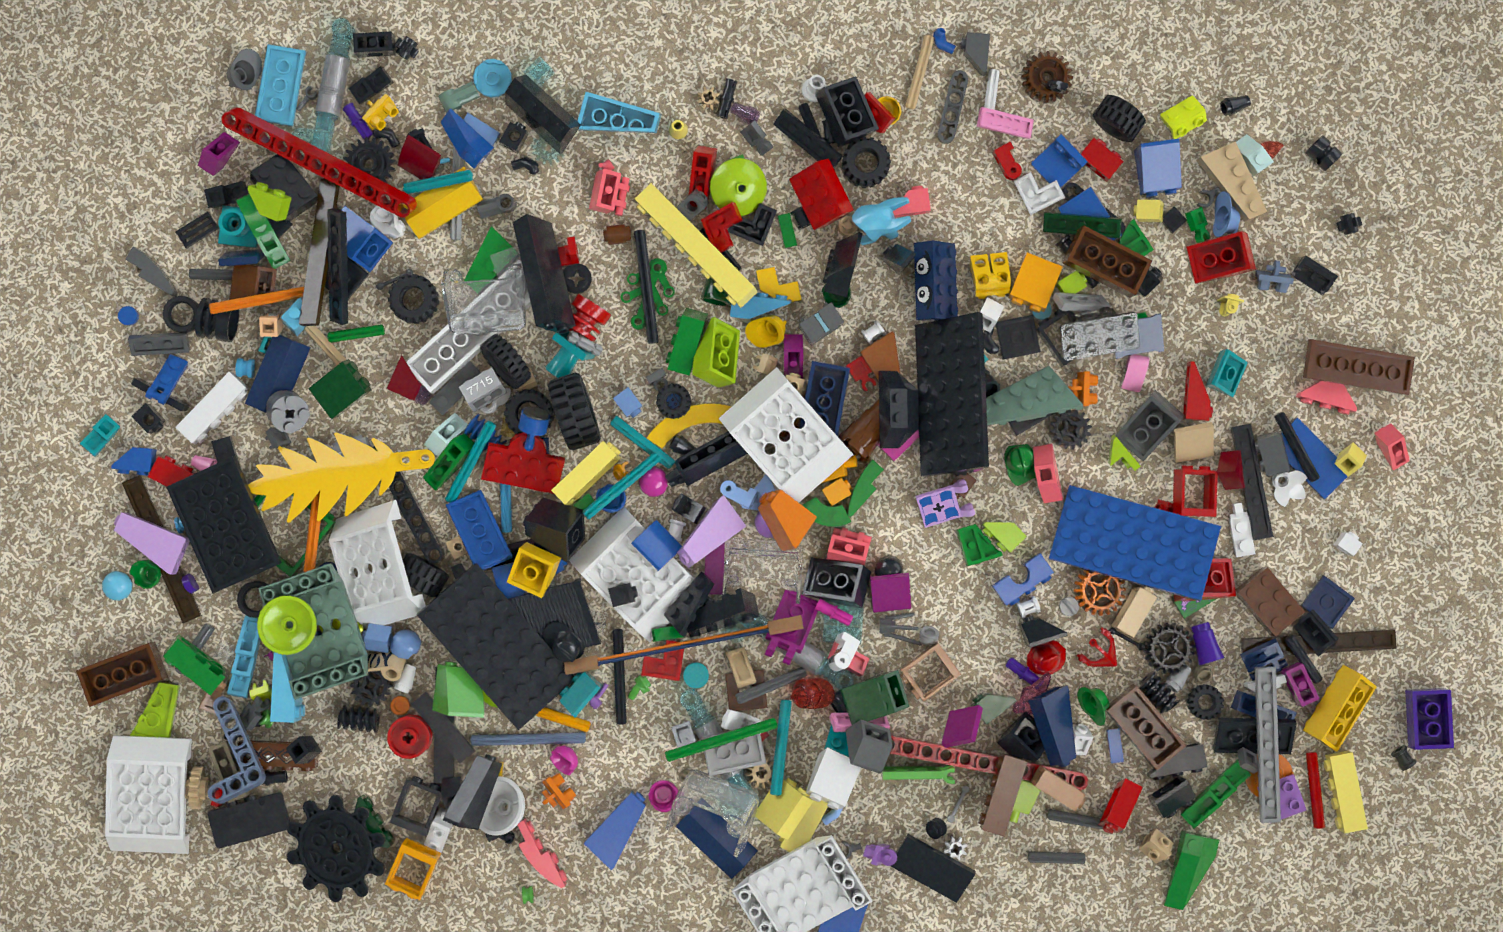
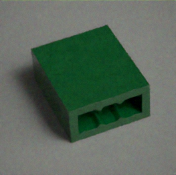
M349 359L339 363L308 388L331 419L340 416L372 391L369 381L361 376L357 365Z

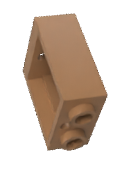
M938 642L900 668L902 672L900 677L906 684L910 683L914 689L911 692L917 700L921 698L923 702L961 675ZM935 652L950 672V675L923 693L908 673V670Z
M1041 765L1030 781L1035 787L1074 811L1077 808L1080 809L1085 803V794L1081 790Z

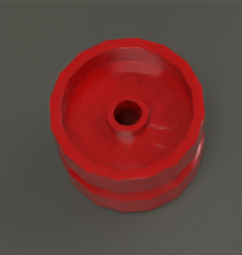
M408 714L397 719L391 724L387 734L389 748L395 755L405 759L420 756L429 749L433 741L432 729L420 715ZM409 732H410V735L413 734V736H414L413 739H410V738L408 737Z

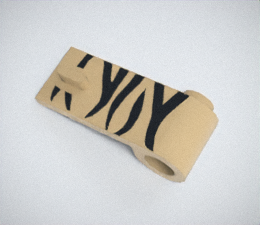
M392 652L368 654V672L381 670L383 677L389 681L400 679L406 659L398 658Z

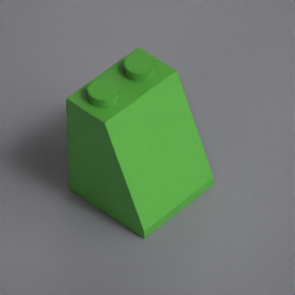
M445 661V664H438L432 710L448 716L484 718L483 690L462 666L457 665V662Z

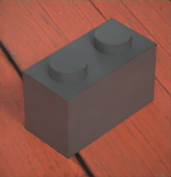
M1281 431L1258 436V442H1255L1257 454L1261 453L1262 460L1259 461L1262 472L1265 471L1267 476L1290 472V464Z

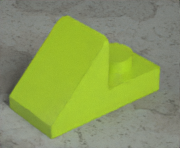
M1112 435L1109 465L1112 466L1123 457L1121 460L1128 469L1132 467L1136 471L1141 467L1116 435Z

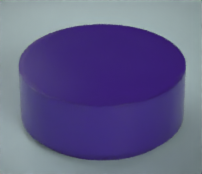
M189 573L182 577V584L189 593L192 594L199 590V585L192 574Z

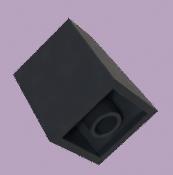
M542 497L538 504L534 505L529 515H526L524 518L525 535L554 555L561 557V560L565 562L570 560L585 540L583 509Z

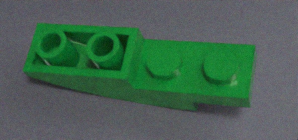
M250 194L237 199L236 202L272 268L276 269L290 262L291 260L269 219L259 214Z

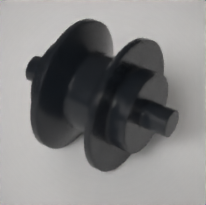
M934 818L932 821L927 822L926 832L929 837L939 839L946 834L947 826L941 818Z

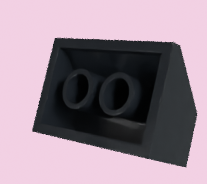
M856 76L825 86L815 95L838 148L853 143L855 139H861L879 129Z
M858 232L836 242L835 249L830 250L825 269L826 272L822 283L826 284L824 292L847 297L863 233Z

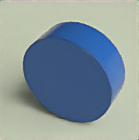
M125 306L119 310L118 319L122 324L131 326L138 321L139 314L135 308Z

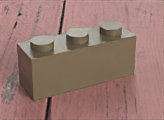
M228 740L207 748L220 781L241 771ZM235 781L233 789L237 790L240 788L241 781ZM251 790L229 800L228 803L251 794Z

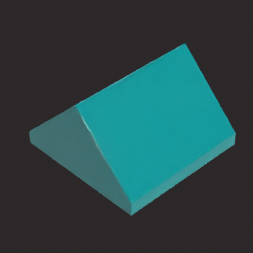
M1229 349L1220 351L1206 386L1234 397L1248 362Z

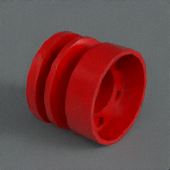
M577 294L571 303L577 310L576 313H573L576 326L569 329V331H574L594 343L596 338L590 332L593 331L599 335L600 331L595 327V324L598 323L605 326L611 314L589 299Z

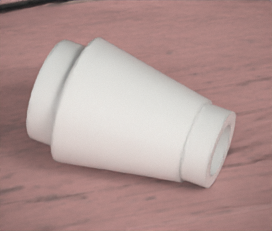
M406 664L400 679L394 682V689L408 694L409 690H412L416 667Z

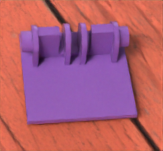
M1294 774L1279 779L1281 820L1306 811Z

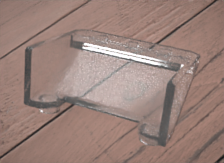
M522 263L510 265L506 271L507 278L463 282L460 271L444 269L441 290L451 332L461 335L514 331L524 328L526 325Z

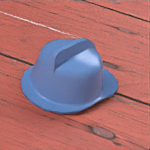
M1226 191L1219 193L1215 201L1213 233L1216 237H1221L1224 233L1233 234L1238 232L1240 213L1232 206L1231 197Z

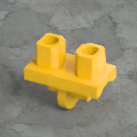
M385 93L374 104L371 101L366 103L369 109L365 112L366 114L362 119L372 131L374 129L381 131L386 126L384 119L388 115L391 118L395 117L399 111L392 99Z

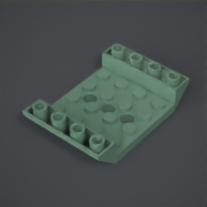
M331 563L258 588L264 606L269 601L281 596H295L304 600L313 609L317 625L323 628L322 635L315 634L313 641L304 650L286 655L294 678L289 683L295 700L368 675V654L344 582ZM334 619H338L341 622V627L338 630L332 626ZM288 621L287 627L292 628L293 623Z

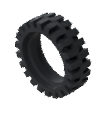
M494 334L480 345L481 353L484 355L483 357L487 360V363L497 373V376L501 377L502 381L506 382L511 388L518 389L531 378V372L526 366L525 361L522 360L521 355H518L516 349H513L512 345L507 343V340L503 339L502 336Z

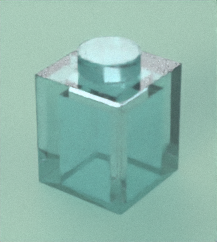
M540 56L524 71V74L529 76L539 87L555 74L554 70Z

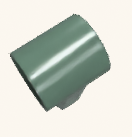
M471 81L455 90L449 89L444 91L438 97L447 113L450 109H461L462 105L480 96Z

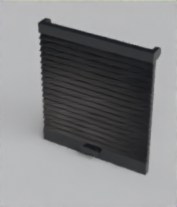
M580 578L573 582L548 588L542 598L531 593L508 598L543 640L544 629L551 623L559 622L568 626L583 641L585 648L600 645L602 642L599 638Z

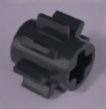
M407 36L403 40L399 37L394 44L398 48L396 53L406 60L409 57L414 59L419 52L416 48L418 44Z
M1354 213L1340 216L1341 221L1336 223L1338 232L1344 231V235L1359 232L1358 227L1362 226L1361 217H1355Z

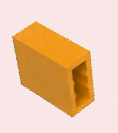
M1027 252L1008 298L1016 305L1022 306L1024 304L1029 306V309L1036 313L1044 312L1063 266Z

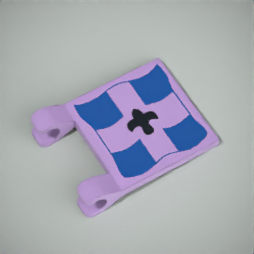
M965 479L958 480L953 485L916 496L925 528L959 517L975 515L971 503H967L959 508L955 493H965L968 491Z

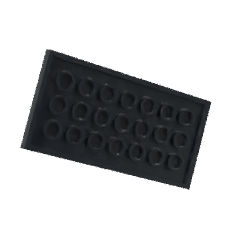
M974 312L915 325L921 476L929 477L988 468L989 451L983 314L981 312Z
M477 563L472 565L416 614L517 730H520L557 697L566 686L568 687L573 682L572 679L575 676L573 674L566 675L564 663L554 656L552 649Z

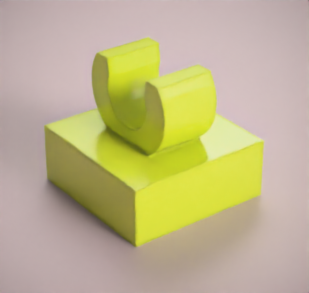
M263 680V686L261 687L254 683L253 689L249 690L251 699L254 701L259 696L262 701L266 698H269L271 701L272 689L266 680Z

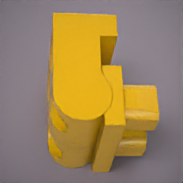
M1007 252L992 253L989 260L987 254L970 256V272L973 277L975 296L978 299H986L990 295L1005 297L1006 294L1010 293L1011 278ZM997 258L1003 259V261L994 262ZM978 260L984 261V263L975 264Z

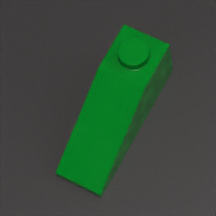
M465 433L453 438L423 476V479L437 491L464 464L474 442Z

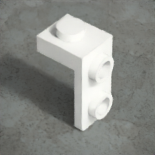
M727 709L722 718L721 728L733 731L763 720L746 713Z
M440 807L424 843L425 846L442 853L453 827L452 824L443 821L447 810Z

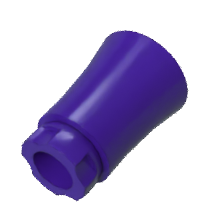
M1209 622L1191 627L1198 665L1225 658Z

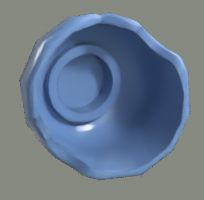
M410 629L396 632L390 643L391 652L402 659H409L411 655L417 654L421 647L419 635Z

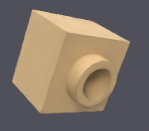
M460 536L446 542L454 560L468 554ZM457 543H460L462 546L459 551L455 549Z

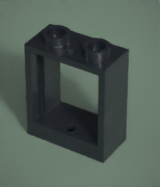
M1059 309L1054 312L1055 317L1051 320L1047 317L1039 322L1038 325L1040 327L1036 331L1062 368L1096 344L1073 311H1062ZM1066 315L1084 341V344L1062 358L1044 329Z
M417 776L408 777L389 823L426 837L442 800V786L436 783L426 784L423 782L424 779ZM411 785L437 795L426 825L400 815Z

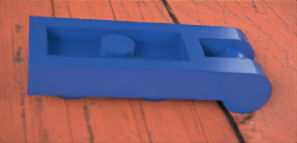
M170 354L151 387L148 388L145 397L150 400L152 398L158 400V403L164 405L186 370L188 361Z

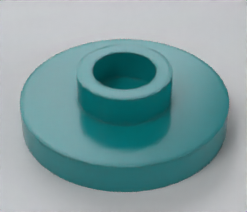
M695 662L685 668L683 678L689 687L701 688L708 682L709 672L706 666Z

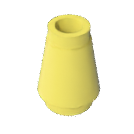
M675 120L669 127V133L675 139H682L687 135L688 127L685 122ZM676 125H681V128L678 130L674 127H676Z

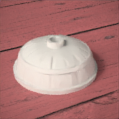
M498 776L479 827L483 832L490 835H503L510 832L520 823L525 811V799L519 786L514 781Z

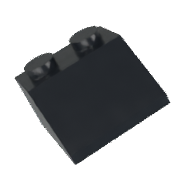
M1178 776L1149 795L1148 798L1162 818H1170L1177 813L1176 810L1180 807L1185 808L1192 804V799L1196 798L1189 782L1185 778Z

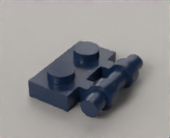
M1276 638L1240 654L1248 673L1254 671L1255 667H1264L1270 663L1272 665L1267 667H1276V673L1288 666L1285 659L1277 661L1284 658V655ZM1255 672L1249 674L1252 681L1255 680Z

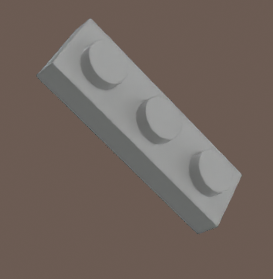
M1055 292L1052 298L1062 311L1099 313L1108 312L1111 307L1102 295Z

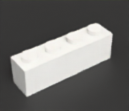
M228 372L175 428L191 443H202L208 437L207 433L211 428L213 430L221 424L220 419L224 415L228 416L235 409L234 405L238 400L241 402L247 397V391L250 388L236 377L234 373Z

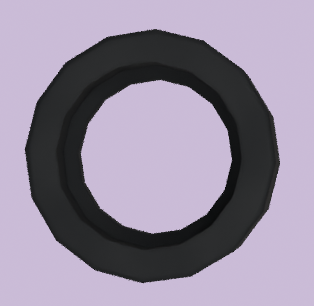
M186 296L171 298L165 304L162 312L165 324L176 332L188 333L195 330V319L199 304ZM180 303L191 306L194 314L192 321L184 326L174 323L171 317L172 309Z
M253 581L241 587L237 595V604L243 614L253 618L259 617L261 610L255 611L246 605V594L253 588H261L269 584L262 581Z

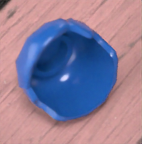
M607 484L598 489L595 499H598L614 484ZM623 491L602 510L608 513H615L621 510L626 503L625 492Z

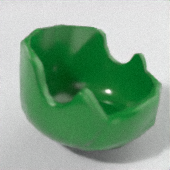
M139 560L132 564L129 574L134 577V584L143 589H151L159 584L161 569L152 560Z

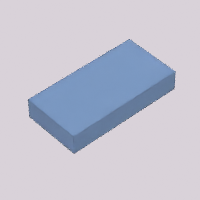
M469 113L463 119L492 146H494L501 135L498 131Z

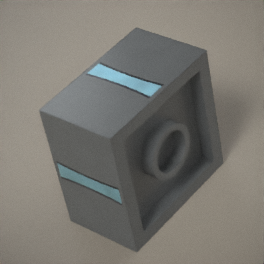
M827 302L823 303L824 305L821 310L806 320L802 317L801 321H799L798 328L811 346L844 324V320L832 302L830 304H827Z

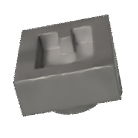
M690 721L671 727L677 747L697 742Z

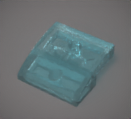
M826 601L835 607L837 605L839 609L852 615L853 620L849 626H846L833 618L829 619L830 617L824 614L822 642L834 643L838 634L846 632L860 641L859 645H861L864 604L863 608H855Z

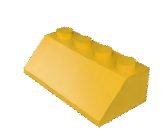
M1342 665L1336 672L1331 685L1327 687L1322 700L1316 705L1311 718L1306 721L1303 731L1338 752L1377 686L1362 674Z

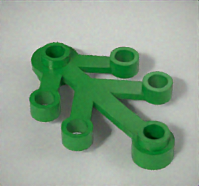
M655 258L649 262L653 298L657 306V313L660 316H666L669 310L656 289V282L659 279L664 288L663 294L666 298H672L675 295V290L670 286L665 276L667 271L665 261ZM656 264L661 266L659 271L654 270ZM631 273L627 277L630 285H636L640 280L639 273ZM635 276L636 282L631 283L629 278ZM641 287L630 292H623L621 294L622 302L630 303L632 299L642 295ZM672 289V295H666V290ZM625 294L630 295L628 301L623 300ZM642 301L637 315L631 318V326L635 330H642L645 327ZM660 307H665L666 312L663 314L660 313ZM637 318L642 320L640 325L635 324Z

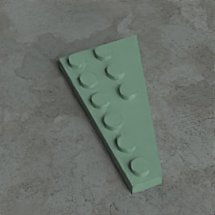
M1047 366L986 398L987 427L994 424H999V426L1005 425L1007 422L1014 420L1020 422L1046 417L1047 414L1058 412V414L1066 413V410L1070 409L1081 410L1083 409V404L1054 370Z

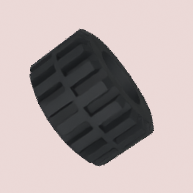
M1106 95L1093 113L1095 122L1105 132L1124 142H1133L1146 123L1145 117L1135 106L1114 95Z
M862 137L860 140L857 138L845 149L842 169L844 170L845 177L847 176L850 183L853 182L854 186H862V188L870 186L871 188L876 184H880L887 176L891 165L890 153L887 152V147L883 146L880 140L876 141L873 137H870V139ZM863 152L873 154L878 162L877 168L869 173L860 171L855 165L857 155Z
M406 274L403 278L399 277L396 283L393 282L391 285L393 287L388 292L390 294L388 302L395 316L410 324L424 323L427 321L426 319L433 317L432 314L437 311L436 307L439 305V294L436 291V287L428 279L417 274ZM412 288H418L424 294L423 304L415 310H409L403 304L405 293Z
M523 389L520 392H515V395L511 396L508 403L505 404V422L508 424L509 429L515 434L517 433V435L523 433L518 428V411L524 403H535L539 408L548 412L550 415L548 428L551 427V423L554 420V408L551 401L544 394L533 389Z
M406 553L403 558L410 587L430 597H437L449 578L448 574L441 568L415 554Z

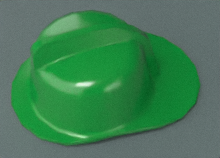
M1028 444L1008 446L1004 453V461L1011 482L1019 486L1036 478L1033 449Z
M1081 687L1078 689L1077 699L1082 710L1098 726L1104 725L1106 720L1105 710L1110 705L1105 693L1099 688L1088 689Z

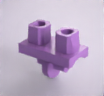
M871 844L865 847L863 856L872 859L871 864L873 865L884 864L891 866L897 861L896 852L889 849L890 845Z

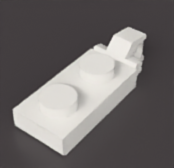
M1242 503L1232 504L1233 514L1229 515V525L1235 557L1254 555L1255 548L1248 513L1243 512Z

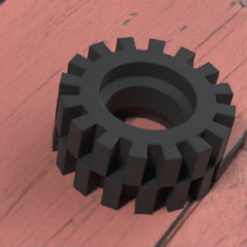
M671 383L659 390L656 404L659 411L665 417L679 419L690 410L691 396L684 386ZM677 394L681 397V405L678 408L672 409L667 406L666 400L669 395Z
M1203 684L1191 689L1192 692L1188 694L1187 707L1195 717L1211 720V718H1216L1217 714H1221L1222 711L1220 710L1224 708V705H1222L1224 698H1222V693L1217 688ZM1202 695H1209L1212 698V705L1209 709L1204 710L1199 707L1198 700Z

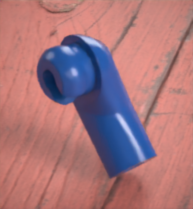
M937 28L933 34L936 47L953 54L956 45L947 42L946 31L943 28Z

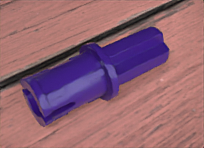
M353 103L347 104L343 111L352 122L351 126L356 128L364 140L365 137L370 138L373 133L362 119L363 116L359 114Z
M1013 657L1006 662L1007 668L1017 674L1019 679H1023L1033 686L1034 689L1041 683L1042 678L1029 670L1028 666L1025 667Z

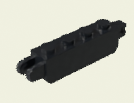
M727 431L676 459V468L665 477L671 487L686 483L688 487L748 453Z

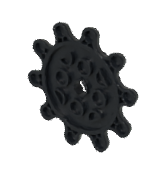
M332 795L329 798V805L326 810L321 809L315 801H305L303 803V811L307 816L306 822L301 824L293 821L287 825V832L298 841L297 849L287 853L288 862L292 865L301 864L306 868L303 886L307 890L314 889L317 884H324L328 888V896L332 902H339L342 899L343 889L346 887L352 888L357 896L365 897L369 892L365 876L367 874L381 876L385 872L384 863L379 861L374 855V849L384 845L385 835L383 833H372L367 829L366 820L369 817V810L366 807H359L354 813H349L344 808L343 798L340 795ZM334 843H338L341 852H336L334 850Z

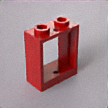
M1182 465L1181 469H1174L1173 513L1181 516L1217 517V471L1210 470L1208 466H1199V470H1194L1193 466ZM1185 475L1204 476L1203 509L1184 508Z
M1126 778L1116 784L1098 824L1103 827V831L1113 834L1125 829L1143 789L1142 786Z

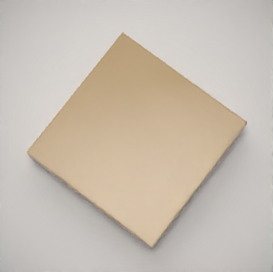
M1212 422L1174 429V459L1176 463L1214 456V426Z

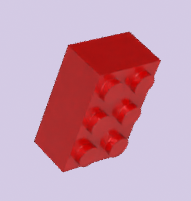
M829 159L817 161L789 178L813 230L824 228L854 211Z

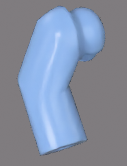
M832 809L822 817L823 823L828 825L837 819L842 809Z

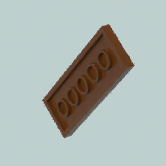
M1308 339L1303 378L1409 395L1415 357Z

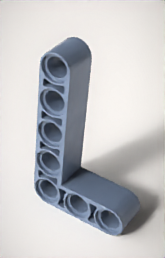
M223 696L218 697L214 701L213 708L241 771L212 785L208 789L209 799L219 804L225 803L262 785L266 778L234 703ZM228 702V708L225 711H221V704ZM235 719L236 725L233 728H228V722ZM243 737V743L240 746H236V739ZM251 754L250 762L245 764L243 762L244 756ZM258 771L259 778L256 781H252V773ZM237 780H240V788L234 790L233 783ZM218 789H222V796L216 799L215 792Z

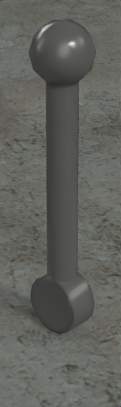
M408 269L402 275L384 283H378L376 288L382 290L384 286L398 281L399 277L403 278L406 274L412 275L413 271Z

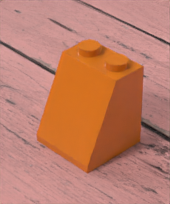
M781 489L765 493L759 500L761 504L758 510L779 548L782 551L796 549L817 516Z

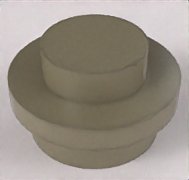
M1207 664L1199 665L1194 670V677L1201 683H1207L1213 677V669Z

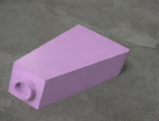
M724 495L714 502L677 552L680 561L688 568L746 527Z
M121 512L114 521V531L165 572L171 575L176 574L190 542L188 537L129 513Z

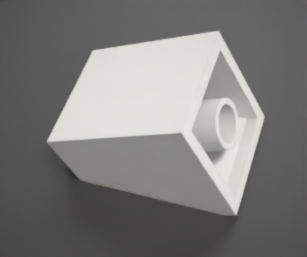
M826 748L817 757L806 793L810 795L812 800L817 802L822 800L828 803L827 806L832 809H842L846 806L861 767L850 764L849 757Z

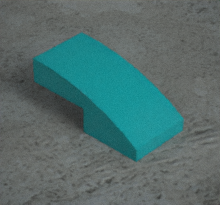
M107 414L92 427L93 430L80 442V445L94 457L100 453L120 429V426Z

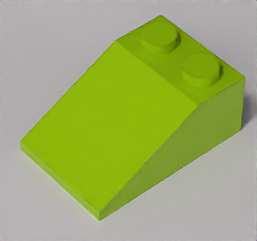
M712 317L694 356L692 375L717 388L735 384L740 330L716 317Z

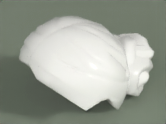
M377 205L370 212V222L374 228L394 239L405 234L406 226L401 220H398L397 215Z

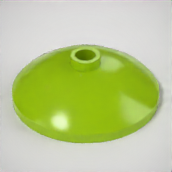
M733 158L723 162L714 171L710 181V193L715 205L720 209L734 202L741 216L754 212L758 208L759 203L762 204L767 192V182L761 168L754 162L743 158ZM740 185H744V190L742 192L738 190V187Z
M281 596L269 601L263 607L258 617L257 630L261 641L268 649L278 654L291 655L304 650L313 641L317 630V620L313 609L307 602L295 596ZM288 621L293 623L292 628L287 627Z

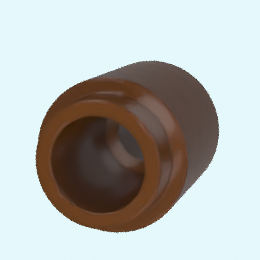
M625 224L606 226L607 230H603L604 242H608V245L625 244L627 241H631L630 226H625Z

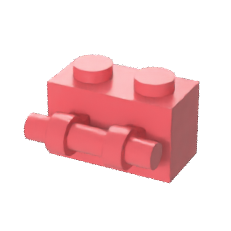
M607 169L597 171L589 209L607 214L614 211L616 207L615 215L622 216L623 210L626 209L627 205L625 200L630 189V179L622 177L620 183L621 173Z
M834 527L828 548L827 560L865 566L872 536L865 535L864 532L860 531L859 533L848 531V528L844 527L842 529Z

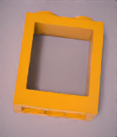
M406 837L401 844L385 885L394 891H401L407 894L411 899L421 900L442 853ZM404 854L430 865L422 886L396 876Z

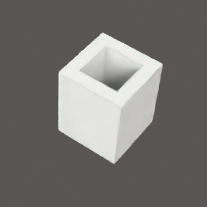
M988 297L979 312L983 314V329L991 332L1004 306Z

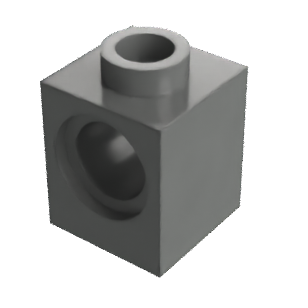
M696 188L676 208L691 221L705 209L709 202L706 195ZM690 201L696 202L698 207H693Z

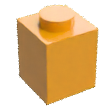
M840 478L821 491L829 504L833 506L851 495L850 490L852 487L847 479L843 481Z

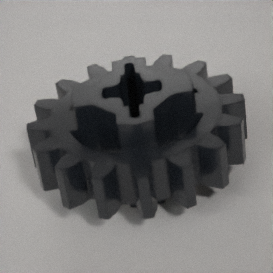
M1070 409L1066 410V414L1061 413L1060 417L1054 415L1053 418L1056 422H1050L1054 429L1049 430V432L1055 434L1051 439L1058 440L1057 446L1064 444L1063 449H1067L1070 446L1071 450H1074L1075 445L1081 448V442H1088L1085 437L1091 436L1088 429L1092 428V426L1087 425L1090 419L1083 418L1084 412L1078 414V410H1074L1072 413ZM1068 416L1075 417L1079 419V421H1072ZM1061 421L1063 426L1061 431H1058V426ZM1068 424L1075 427L1073 433L1067 432ZM1083 427V433L1080 437L1079 431L1080 428ZM1063 437H1070L1073 442L1065 441Z
M381 670L368 672V675L363 677L364 681L360 687L359 682L361 678L355 679V683L350 684V687L355 689L351 694H357L355 700L361 699V705H365L368 702L369 707H372L374 702L377 706L380 705V699L385 702L387 700L385 695H391L392 693L388 688L393 687V684H389V680L383 677ZM371 673H375L379 675L381 678L377 679L373 677ZM370 682L375 683L373 689H368L367 685H369ZM384 684L383 692L379 695V689ZM365 692L369 694L370 698L365 697L362 693Z

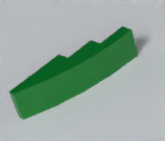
M1237 759L1193 800V803L1181 813V816L1195 829L1221 807L1223 801L1237 790V787L1251 776L1250 771L1240 767L1239 760Z

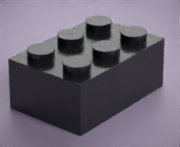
M278 154L250 172V180L253 184H257V182L265 183L268 185V188L282 190L285 192V195L292 197L287 218L283 220L285 224L317 203L318 195L290 160Z

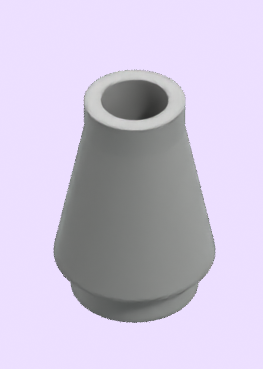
M1181 665V672L1175 670L1173 675H1169L1166 678V686L1175 693L1182 690L1189 673L1192 671L1190 667L1187 666L1185 669Z

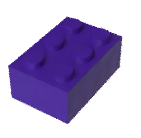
M1446 688L1405 690L1408 748L1414 750L1454 748L1451 690Z

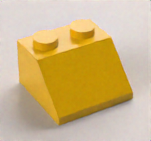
M526 542L518 550L507 583L542 598L556 574L561 557Z

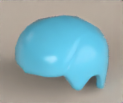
M113 571L107 574L102 581V590L109 599L120 601L127 598L131 593L132 581L127 574Z

